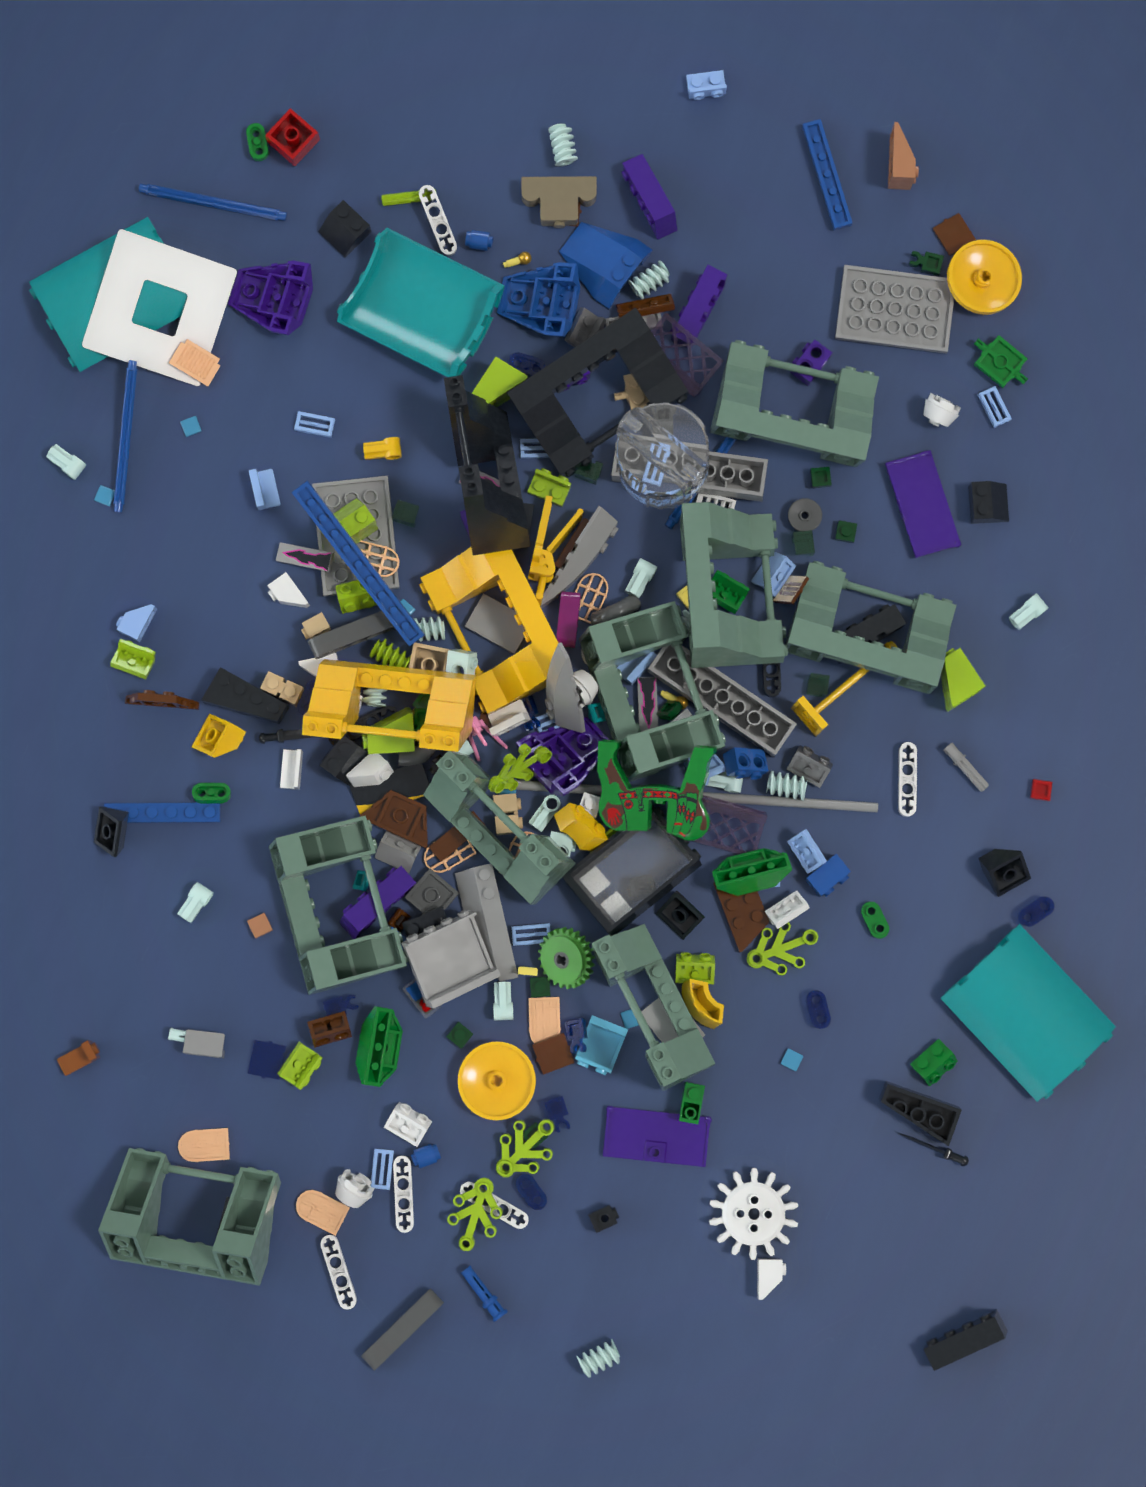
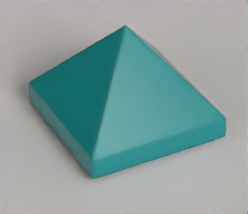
M600 703L588 705V718L593 723L606 721Z
M358 870L353 889L366 891L369 888L366 872Z

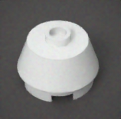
M930 393L928 399H925L923 415L929 418V422L939 427L941 424L948 427L959 417L958 413L961 407L953 405V403L938 395L935 397L933 393Z
M578 670L573 672V677L577 686L575 689L580 698L577 706L583 708L592 703L599 688L591 674L585 670Z
M347 1169L338 1177L335 1194L343 1204L352 1208H359L372 1198V1192L375 1188L370 1186L371 1180L361 1173L355 1175L351 1173L350 1169Z

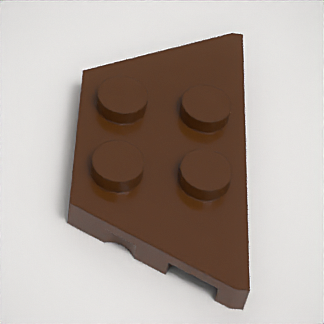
M144 690L143 693L128 695L125 699V704L199 710V702L174 695V692L164 691L162 695L152 690Z
M390 790L383 798L359 816L366 815L367 820H370L371 824L426 849L428 847L427 806Z
M714 882V888L739 953L743 952L769 923L759 893L756 891L736 896L718 890Z

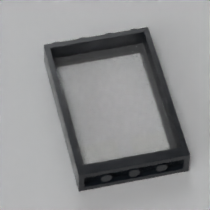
M652 805L651 829L648 831H617L562 877L610 936L618 934L702 866L700 861L701 855L695 848L692 850L689 848L688 840L666 832L667 821L664 819L666 815L659 807L655 808Z

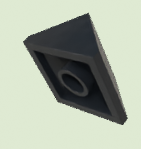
M102 806L99 807L94 843L111 856L117 857L124 848L129 812Z
M678 891L655 913L683 940L705 918Z

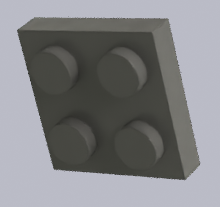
M429 868L405 898L422 913L443 906L445 911L459 895V892Z

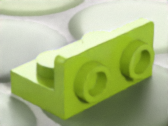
M541 468V470L536 469L527 493L545 500L546 495L552 496L551 503L563 507L571 488V483L568 482L569 479L566 477L551 475L549 470Z
M688 952L676 954L675 983H684L689 979L714 984V955L708 953L693 955Z

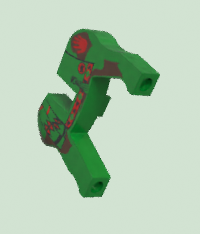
M602 739L598 741L597 772L602 787L599 800V814L606 826L617 831H648L651 829L652 800L656 804H666V801H668L666 832L688 841L697 840L705 835L710 826V817L702 801L703 790L709 775V765L717 752V746L697 745L694 747L681 788L661 784L632 787L617 758L618 750L621 747V740Z

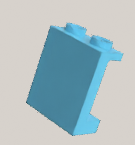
M592 1015L575 1057L578 1060L577 1064L586 1068L589 1065L596 1067L595 1071L606 1075L607 1072L611 1073L628 1029Z

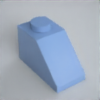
M150 604L125 612L124 616H120L117 621L118 632L140 643L157 608Z

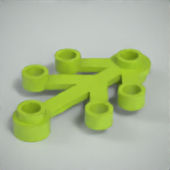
M522 744L518 749L520 755L517 760L511 753L503 758L505 765L497 776H493L489 780L488 789L495 793H500L504 789L514 791L518 787V782L514 778L529 781L534 774L527 767L536 761L542 764L548 762L552 752L547 747L540 746L535 750V755L524 761L530 754L531 748L527 744Z
M788 922L786 923L788 929L783 930L780 927L772 948L764 951L768 939L773 936V931L770 928H764L761 931V939L757 948L751 950L747 955V963L752 968L764 966L776 971L780 976L787 973L786 965H778L767 959L776 956L800 969L805 965L804 958L795 957L785 951L803 944H815L818 941L817 932L809 929L803 933L802 937L782 944L786 933L791 928ZM765 930L770 931L769 937L763 935ZM808 934L813 935L812 941L806 939ZM754 955L759 956V962L756 963L753 961ZM797 959H801L803 961L802 966L796 965ZM779 966H783L785 968L784 973L778 972Z
M550 1119L542 1120L538 1125V1130L523 1144V1130L526 1124L523 1120H517L513 1125L515 1130V1153L511 1157L509 1144L512 1142V1136L504 1133L500 1137L502 1159L496 1164L497 1173L502 1177H510L514 1172L537 1173L540 1166L536 1161H532L529 1164H516V1162L520 1158H542L546 1161L552 1158L553 1151L550 1148H544L543 1150L529 1149L544 1135L548 1136L554 1131L553 1121ZM521 1123L523 1125V1128L518 1129L516 1127V1124ZM545 1123L550 1125L549 1130L544 1129L543 1125ZM504 1136H507L509 1138L508 1143H505L503 1141ZM544 1151H549L550 1157H545ZM503 1164H508L509 1170H504ZM530 1165H536L537 1169L532 1171Z
M488 1178L478 1179L473 1189L463 1194H457L453 1199L454 1205L461 1207L466 1200L477 1196L474 1204L457 1213H450L447 1218L450 1225H456L459 1220L471 1215L466 1233L459 1240V1247L463 1251H470L475 1245L473 1234L478 1218H480L485 1227L484 1233L487 1237L492 1238L497 1233V1228L492 1225L482 1206L484 1199H486L491 1208L490 1215L493 1219H499L503 1214L502 1208L497 1205L492 1195L494 1185ZM485 1185L487 1187V1190L482 1191L480 1189V1186ZM456 1198H462L463 1202L457 1203ZM493 1210H499L500 1215L495 1216ZM455 1216L457 1218V1221L452 1222L450 1220V1217ZM492 1228L494 1234H489L487 1229ZM463 1241H469L470 1246L465 1247Z

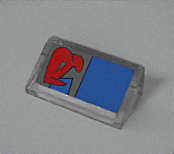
M416 979L402 988L425 1019L441 1008V1006L433 1009L426 1006Z

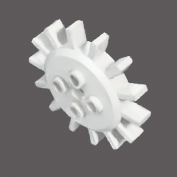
M752 1168L750 1182L743 1183L741 1175L735 1171L733 1172V1179L737 1186L734 1189L730 1190L722 1183L717 1185L719 1190L724 1192L727 1197L724 1202L710 1200L709 1204L712 1207L722 1209V1216L710 1219L709 1224L714 1226L724 1224L726 1231L716 1239L719 1243L724 1242L729 1236L736 1239L731 1250L733 1255L740 1251L742 1244L750 1246V1259L755 1260L757 1256L756 1247L758 1245L764 1244L766 1252L773 1256L775 1254L774 1248L770 1244L771 1240L777 1237L782 1243L789 1244L790 1241L787 1236L783 1235L780 1231L783 1225L790 1226L791 1228L798 1226L796 1221L785 1218V1211L794 1210L798 1207V1203L789 1202L783 1204L781 1196L788 1193L790 1186L788 1184L784 1185L778 1191L772 1189L771 1185L775 1180V1173L771 1172L763 1184L757 1181V1168ZM753 1196H756L758 1198V1202L756 1204L751 1203V1198ZM752 1208L759 1210V1217L755 1220L750 1219L748 1216V1212ZM738 1210H743V1217L737 1216ZM766 1211H771L772 1215L770 1218L764 1216ZM753 1224L757 1225L758 1227L757 1231L752 1232L750 1230V1227Z

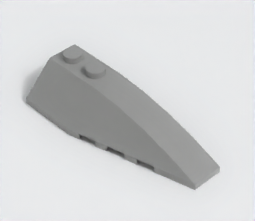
M598 506L576 540L575 550L568 553L564 567L561 566L554 577V582L549 584L543 594L541 609L557 599L562 591L570 588L586 572L599 553L603 554L609 545L606 542L610 537L614 538L618 532V521L602 507Z
M561 642L558 643L547 673V699L545 704L548 709H546L549 719H553L557 726L583 733L585 732L583 710L581 706H577L580 698L575 689L577 686L573 677L574 673L570 657Z
M490 863L455 873L463 910L468 909V911L477 913L474 918L493 967L497 968L500 972L499 982L518 978L493 865Z

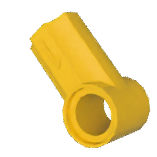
M389 437L383 439V441L363 443L365 460L380 458L394 460L402 457L399 437Z

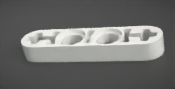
M424 185L419 190L421 203L441 252L446 256H451L457 250L456 241L435 189L430 185ZM424 190L432 191L433 193L430 195L432 202L434 200L437 202L426 206L425 203H429L427 197L422 196ZM430 208H439L440 214L437 217H432L429 214ZM439 224L447 227L445 234L437 233L436 227ZM448 235L451 236V238H447L449 244L454 245L452 247V251L449 252L447 249H443L445 247V241L443 239L440 242V238H445Z
M905 742L899 748L898 812L903 817H910L916 812L917 748L913 743ZM907 746H909L910 750H913V752L909 754V760L913 759V762H902V759H906V753L903 752V750L906 749ZM904 765H910L913 768L911 775L903 773L902 768ZM904 784L912 786L913 791L911 794L903 793L902 786ZM902 797H913V800H909L908 805L912 807V810L908 813L902 809L906 805V799L902 800Z
M401 1155L393 1163L395 1215L397 1229L400 1232L406 1233L412 1230L414 1226L411 1160L407 1156ZM400 1159H404V1162L408 1163V1166L404 1167V1173L409 1172V1176L401 1175L397 1177V1172L401 1173V1167L397 1166ZM402 1178L407 1179L409 1182V1186L405 1190H401L398 1187V1181ZM402 1198H406L410 1202L409 1208L405 1210L401 1209L398 1204ZM410 1211L411 1216L406 1215V1219L411 1224L407 1226V1229H404L399 1224L403 1221V1215L399 1216V1212L406 1213Z
M465 1182L460 1188V1194L466 1192L464 1187L471 1185L474 1188L475 1183ZM492 1194L498 1206L504 1204L509 1209L508 1213L499 1219L518 1229L526 1227L529 1218L524 1211ZM473 1198L468 1199L471 1203H475ZM482 1205L484 1210L490 1213V1206ZM497 1209L493 1210L495 1216H499ZM512 1209L516 1210L514 1215H524V1224L520 1223L517 1225V1220L511 1217V1221L507 1220Z
M331 1234L326 1235L321 1240V1249L338 1302L343 1309L348 1310L356 1305L357 1297L337 1237ZM327 1238L335 1241L332 1248L333 1251L338 1249L339 1253L327 1256V1253L331 1252L329 1246L325 1247L324 1245L327 1242ZM333 1257L340 1258L341 1266L333 1268L330 1260ZM345 1276L347 1278V1285L339 1287L336 1283L337 1277ZM348 1287L351 1289V1291H347L348 1297L353 1298L350 1306L342 1301L345 1299L344 1292L341 1295L339 1291L345 1290Z

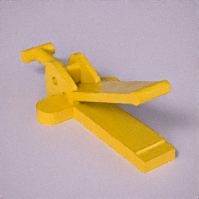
M547 495L528 575L529 580L538 581L535 597L540 606L545 585L551 582L554 577L555 564L552 554L575 526L581 522L584 512L583 509H578L557 537L544 550L542 548L553 498Z

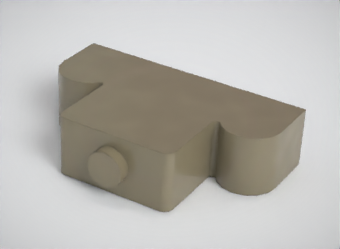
M597 176L521 177L522 202L527 207H535L540 203L542 226H554V228L560 229L569 225H577L578 202L585 207L592 206L596 202Z

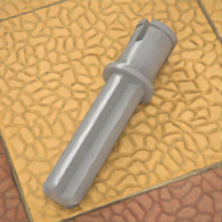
M953 742L943 750L953 760L954 765H957L980 792L989 786L965 758L966 755H963Z

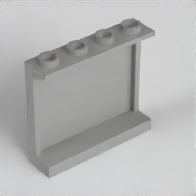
M468 909L457 913V917L453 919L451 917L441 921L440 925L436 927L434 925L429 926L423 930V933L419 935L417 933L406 937V941L402 942L427 1007L434 1009L501 976L499 970L493 967L474 918L477 915L476 912L468 911Z

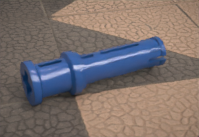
M471 1265L460 1273L483 1302L482 1307L491 1314L493 1322L508 1312L498 1302V1297L489 1292L471 1268Z

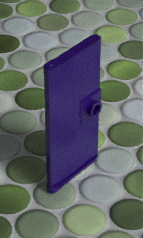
M931 450L885 463L915 558L962 546Z
M607 1106L603 1147L604 1157L706 1167L709 1128L712 1121L710 1116H700L699 1123L693 1124L679 1121L680 1114Z

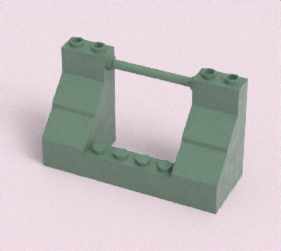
M740 340L731 342L710 433L742 441L755 437L821 453L820 459L857 467L866 461L872 434L874 397L879 376H874L875 373L871 371L858 372L856 368L849 366L842 368L836 374L770 359L771 357L768 356L769 350H765V347L755 344L752 347ZM772 366L834 381L836 388L828 424L818 423L813 425L806 419L796 421L792 420V417L789 415L781 414L779 417L773 415V412L768 410L759 412L765 367Z
M711 502L682 503L680 533L682 558L686 565L690 616L688 635L691 668L783 663L784 657L788 656L787 644H783V638H786L785 626L782 627L781 620L774 618L769 557L774 556L775 549H778V539L774 538L776 520H772V513L748 515ZM762 558L767 615L765 621H756L717 610L716 598L713 599L712 592L716 591L715 580L711 581V574H714V563L710 562L711 559Z
M819 561L809 562L805 574L809 580L804 586L803 592L799 595L785 643L787 644L788 653L816 662H820L823 657L888 675L894 677L893 684L930 695L939 683L945 662L950 627L957 605L952 604L953 601L949 599H935L934 595L928 593L920 594L917 599L914 598L913 600L850 582L845 578L846 572H842V568L832 566V568L825 567V564ZM847 588L911 607L914 611L903 650L897 647L889 649L883 647L884 644L876 641L872 643L865 642V638L854 636V638L848 637L842 631L835 630V632H832L841 590Z
M675 601L590 626L579 638L589 672L594 677L599 688L597 695L612 739L621 740V747L617 754L629 782L651 776L689 761L693 749L697 745L717 746V751L725 747L724 743H726L723 732L719 730L718 716L714 714L713 710L706 711V709H703L682 648V641L687 638L688 629L686 624L682 623V612ZM672 645L675 648L696 709L695 715L641 732L639 724L635 723L633 717L635 716L633 706L629 705L627 700L629 697L628 691L621 682V671L616 667L662 647Z
M448 751L436 763L439 769L423 795L504 876L530 905H536L576 863L549 836L538 834L526 835L485 793L488 790L491 777L469 755ZM479 798L521 840V845L518 847L521 851L517 857L469 810Z
M366 815L278 837L269 845L308 995L331 990L407 966L408 958L401 946L403 942L401 932H398L397 928L391 929L387 924L370 862L371 856L376 853L377 843L375 838L372 839L371 837L372 825L370 820H367ZM360 859L366 872L381 927L379 929L380 932L324 947V938L322 935H319L318 928H320L319 919L314 917L313 913L315 904L313 898H309L308 891H310L309 882L307 879L304 880V877Z
M645 924L613 936L607 935L593 942V954L609 986L619 984L649 1044L650 1049L646 1050L645 1057L662 1091L714 1066L715 1062ZM643 970L648 975L678 1037L665 1043H659V1041L655 1040L625 980Z
M129 1148L98 1231L110 1259L260 1286L268 1263L274 1203L281 1181L278 1173L272 1170L262 1171L253 1167H240L239 1173L234 1176L171 1165L166 1154L160 1151L150 1152L142 1148ZM175 1173L234 1184L213 1246L205 1245L202 1242H187L184 1239H169L163 1235L157 1236L162 1184L166 1174Z

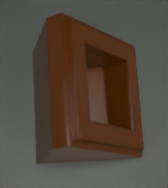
M398 907L387 923L401 932L403 930L402 922L411 916Z

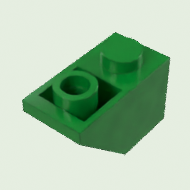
M685 1082L679 1121L693 1124L699 1123L705 1089L704 1085Z

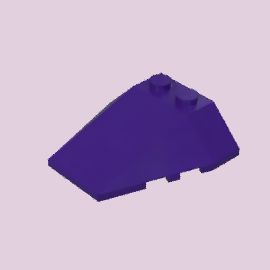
M292 260L284 264L273 263L271 266H254L239 269L228 305L273 333L290 335L302 325L312 295L311 264Z
M588 717L584 718L585 732L583 733L563 727L555 729L553 726L548 728L547 731L537 733V731L532 732L516 742L517 749L522 744H527L531 748L530 754L524 761L535 755V750L540 746L547 747L552 752L548 762L542 764L536 761L527 767L550 794L565 796L579 787L598 762V741L602 739L609 740Z

